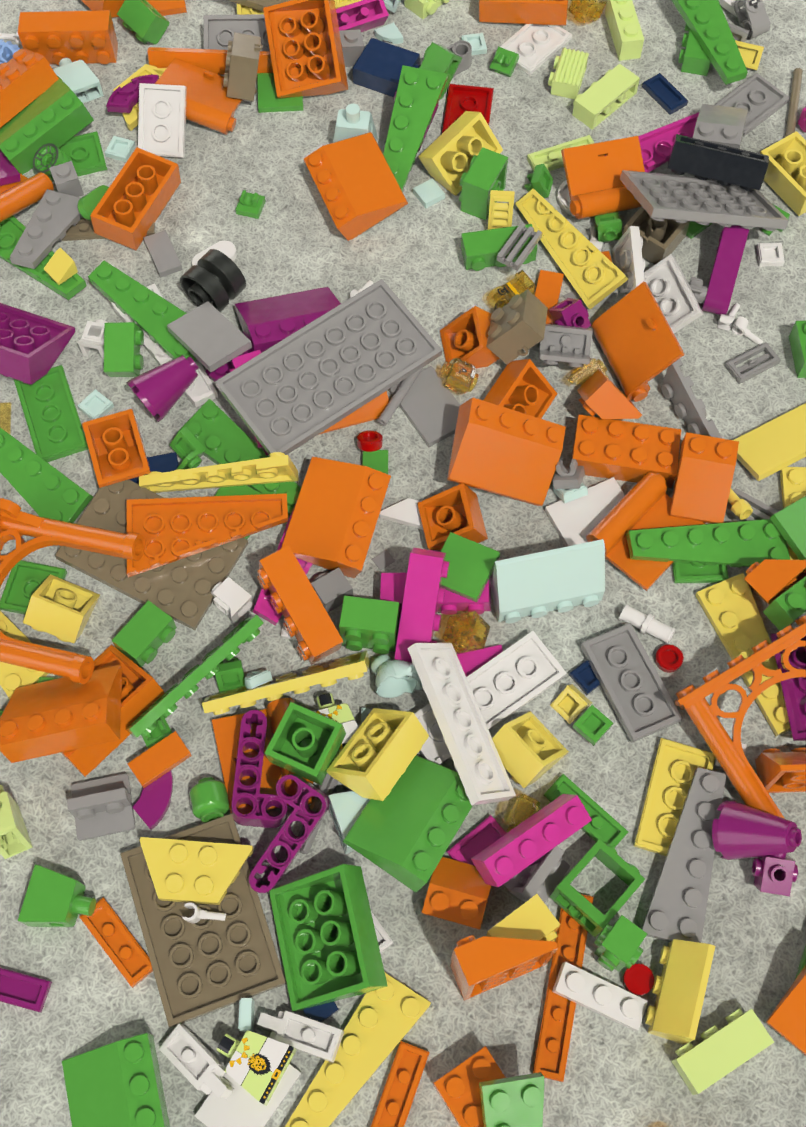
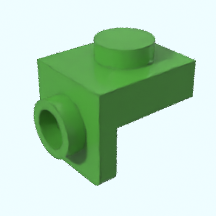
M618 212L594 216L598 241L619 240L622 237V221L619 219Z
M187 427L181 429L170 443L172 449L183 460L177 470L196 468L201 464V456L207 450Z

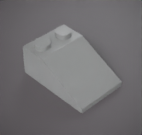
M702 104L693 138L740 149L748 109Z

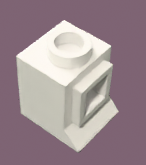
M101 319L95 322L87 321L82 338L77 341L83 356L88 357L90 349L94 348L99 350L101 358L104 359L105 323L108 322Z
M229 577L223 582L217 583L211 591V594L214 596L215 607L227 617H231L233 626L255 606L250 601L252 596Z

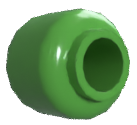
M212 777L199 780L198 784L193 786L190 791L192 812L202 822L206 823L223 817L229 810L230 805L225 784Z

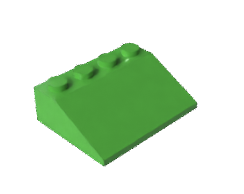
M58 75L59 79L0 128V149L22 175L33 168V158L40 147L50 143L59 148L94 121L84 104Z
M416 755L384 801L369 800L343 842L416 893L428 882L472 808L458 772Z
M342 864L269 891L292 1011L362 995L388 986L361 866Z
M144 1033L113 1042L62 1061L72 1127H170L153 1035Z

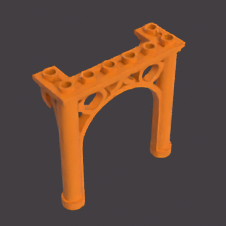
M0 498V553L6 542L16 540V549L7 555H0V587L8 573L20 560L28 554L47 546H66L135 561L140 560L144 554L146 541L143 534L134 532L125 534L35 516L20 511L21 507L16 503ZM25 535L35 538L25 542L22 536ZM0 630V662L67 677L72 682L86 684L92 677L94 660L91 656L16 640L4 635Z
M806 614L795 621L798 625L795 628H792L791 625L776 633L778 639L770 644L767 640L762 641L751 648L754 652L752 655L745 659L742 654L727 663L729 669L722 673H719L716 669L703 677L704 684L696 688L693 684L685 687L676 693L678 699L674 700L676 706H679L681 710H686L747 806L784 818L743 752L741 727L748 708L763 691L783 680L806 677L805 669H796L789 663V655L793 650H796L798 647L806 648V641L800 640L806 636ZM783 650L781 663L788 672L782 673L781 668L770 670L761 663ZM751 670L753 680L747 688L751 691L748 695H746V691L741 686L729 684V682ZM762 675L765 677H771L761 683ZM727 690L736 691L741 698L737 712L721 711L717 705L718 697ZM713 693L709 705L705 697ZM717 716L721 718H734L732 739Z

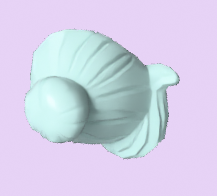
M383 654L373 660L371 670L376 675V693L380 697L395 698L406 692L413 693L415 690L423 689L413 663L391 660L389 656Z

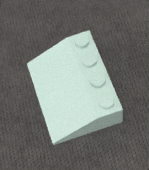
M603 539L495 561L491 597L498 622L515 623L521 620V617L530 615L532 618H539L545 616L547 612L554 610L563 613L572 610L573 606L578 605L592 607L602 601L605 592V543Z

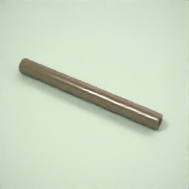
M796 68L793 72L785 137L794 133L796 128L803 73L801 68Z

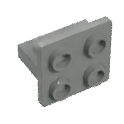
M546 324L544 339L540 341L538 348L539 359L551 365H557L559 361L569 362L568 365L572 367H583L584 364H590L589 354L593 330L590 328Z
M126 773L72 784V798L67 799L68 811L75 818L78 840L82 841L135 829L129 776Z
M558 846L554 847L504 883L503 886L523 903L536 894L545 903L570 868V865L561 858L564 851Z

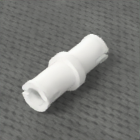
M626 604L619 617V620L628 624L631 623L632 626L640 629V633L644 635L648 633L666 642V644H669L676 630L654 619V615L650 613L646 615L630 607L628 604Z

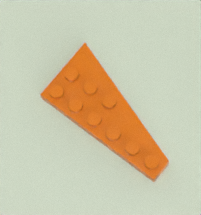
M287 493L127 499V534L130 532L143 534L146 541L145 551L140 560L127 559L128 578L288 522Z

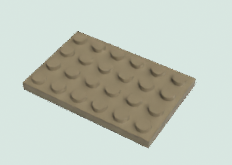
M129 479L101 487L76 524L127 534L126 500L164 497L146 488H141L139 484ZM240 538L129 578L127 576V559L66 546H61L56 552L55 557L57 560L142 604L149 600L176 622L196 630L213 602L212 589L217 583L223 582L229 576L247 547L248 540Z
M232 813L162 838L242 845ZM141 846L120 853L170 1028L177 1026L178 1023L182 1024L238 1003L241 998H251L287 984L258 892L254 891L249 883L251 870L247 860L241 867L234 883L227 889V893L219 905L194 903L201 910L226 913L225 921L201 919L199 922L192 924L182 918L192 917L195 913V909L184 907V904L187 902L161 901L158 899Z

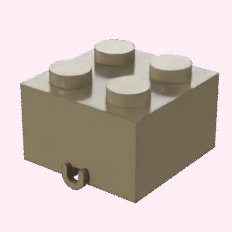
M234 32L233 41L229 40L223 87H227V97L254 101V94L257 93L255 86L259 54L263 48L261 37Z
M641 206L624 226L623 234L630 226H639L640 236L643 238L642 257L653 264H657L672 254L686 237L690 221H687V223H679L673 219L657 221L650 218V215Z
M528 289L520 295L513 296L507 305L497 308L492 313L486 347L506 364H509L520 355L526 356L530 348L544 339L548 307Z

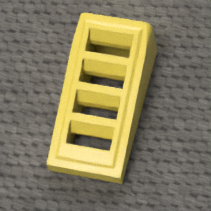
M491 190L488 230L512 227L514 191Z

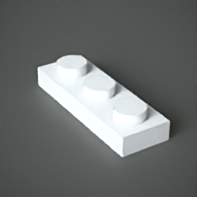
M567 962L562 963L552 992L634 1031L639 1030L648 1004L647 1000Z

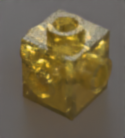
M571 0L568 11L580 23L593 22L600 18L608 1Z
M476 611L449 616L442 638L447 643H452L454 650L458 654L484 649L490 626Z

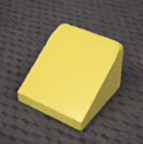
M59 248L44 267V271L58 285L78 272L75 262L62 248Z
M573 684L566 686L550 706L571 724L592 702Z

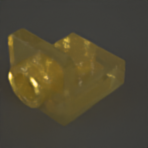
M590 358V364L577 367L565 376L572 385L580 384L581 386L598 369L609 378L605 373L608 370L600 359L596 360L595 358Z

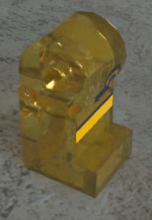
M521 270L515 274L514 279L494 288L488 294L486 301L495 311L497 308L507 305L513 296L520 295L527 289L534 295L535 284Z

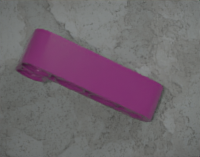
M740 225L723 227L702 311L718 315L727 314L749 229L743 228Z
M258 710L246 712L241 720L232 797V817L237 824L242 826L277 828L285 822L287 803L278 795L260 794L267 718ZM252 723L257 724L256 737H250ZM248 749H254L258 752V755L254 758H248L243 753ZM245 776H250L256 782L251 786H245L240 780ZM241 804H248L253 810L249 814H241L237 811V808ZM275 806L282 813L277 817H271L266 813V810L269 807Z
M288 774L281 777L277 782L276 792L278 796L292 806L294 810L251 871L249 883L251 888L258 893H266L278 884L328 811V796L300 775ZM288 779L294 780L298 785V791L294 796L285 792L284 785ZM311 796H316L321 800L322 808L319 812H313L309 809L308 800ZM294 821H300L304 824L305 833L302 837L295 836L292 833L291 825ZM277 846H284L287 849L288 858L286 861H280L276 858L275 848ZM270 866L275 867L267 878L270 882H266L264 885L261 884L260 880L262 877L259 874L267 871Z

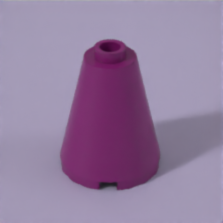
M182 355L142 373L126 383L157 422L163 420L197 378L196 370L199 367L190 356L185 358Z
M724 801L718 806L717 810L721 811L719 819L713 820L712 839L716 852L722 853V856H720L722 859L735 860L791 853L801 844L802 833L795 822L735 801Z

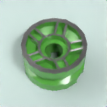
M48 143L40 147L35 153L33 167L35 171L45 173L54 182L49 168L69 162L70 158L57 146Z

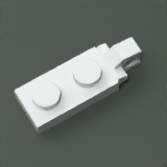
M286 1010L285 1012L279 1011L277 1017L261 1012L257 1022L260 1028L271 1031V1039L288 1044L300 1052L334 1063L344 1031Z
M178 1023L159 1047V1050L197 1090L203 1091L206 1095H209L212 1091L218 1098H225L227 1100L235 1089L223 1078L226 1073L222 1067L223 1065L184 1024Z

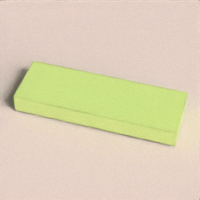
M590 135L528 154L527 160L533 171L535 166L539 164H545L548 171L564 167L562 149L594 144V141Z

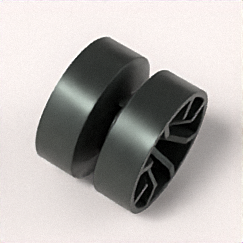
M210 249L198 260L197 265L192 266L180 278L183 290L194 304L199 307L207 301H214L212 305L219 312L229 304V299L236 298L246 288V280L238 266L227 255L216 249Z

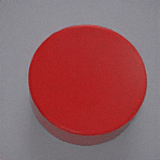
M369 430L361 432L357 436V447L362 451L373 452L381 449L383 446V437L379 432Z
M670 644L661 646L655 655L657 667L667 673L677 671L684 660L682 651Z
M634 964L630 969L627 968L625 970L623 985L628 992L642 996L653 988L654 975L646 965Z

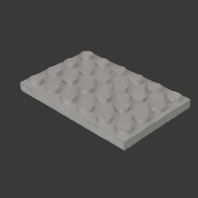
M622 170L620 180L642 205V208L650 215V218L657 221L673 219L679 223L695 221L701 225L718 223L724 227L740 225L746 229L762 227L768 231H775L776 229L786 230L789 221L756 189L754 191H746L741 189L739 185L731 184L730 186L719 184L714 179L700 180L695 177Z

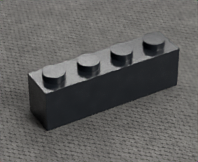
M676 134L667 169H671L675 174H693L695 178L700 180H708L710 178L717 180L721 185L730 186L735 184L739 185L743 190L754 191V189H761L769 165V156Z

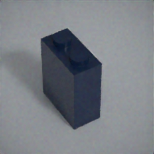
M371 37L352 68L353 84L394 97L398 89L402 66L419 68L421 66L420 54Z

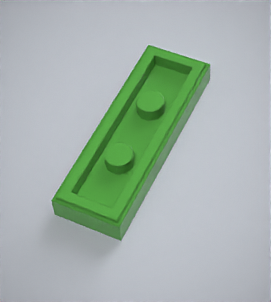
M564 774L544 793V796L550 802L562 794L578 795L592 819L581 830L595 842L600 839L615 848L628 834V831Z

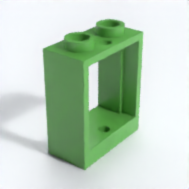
M599 839L555 888L550 898L596 938L643 883L645 878L640 875L639 870L634 865L624 861L611 845ZM594 857L600 860L629 886L605 915L570 885Z

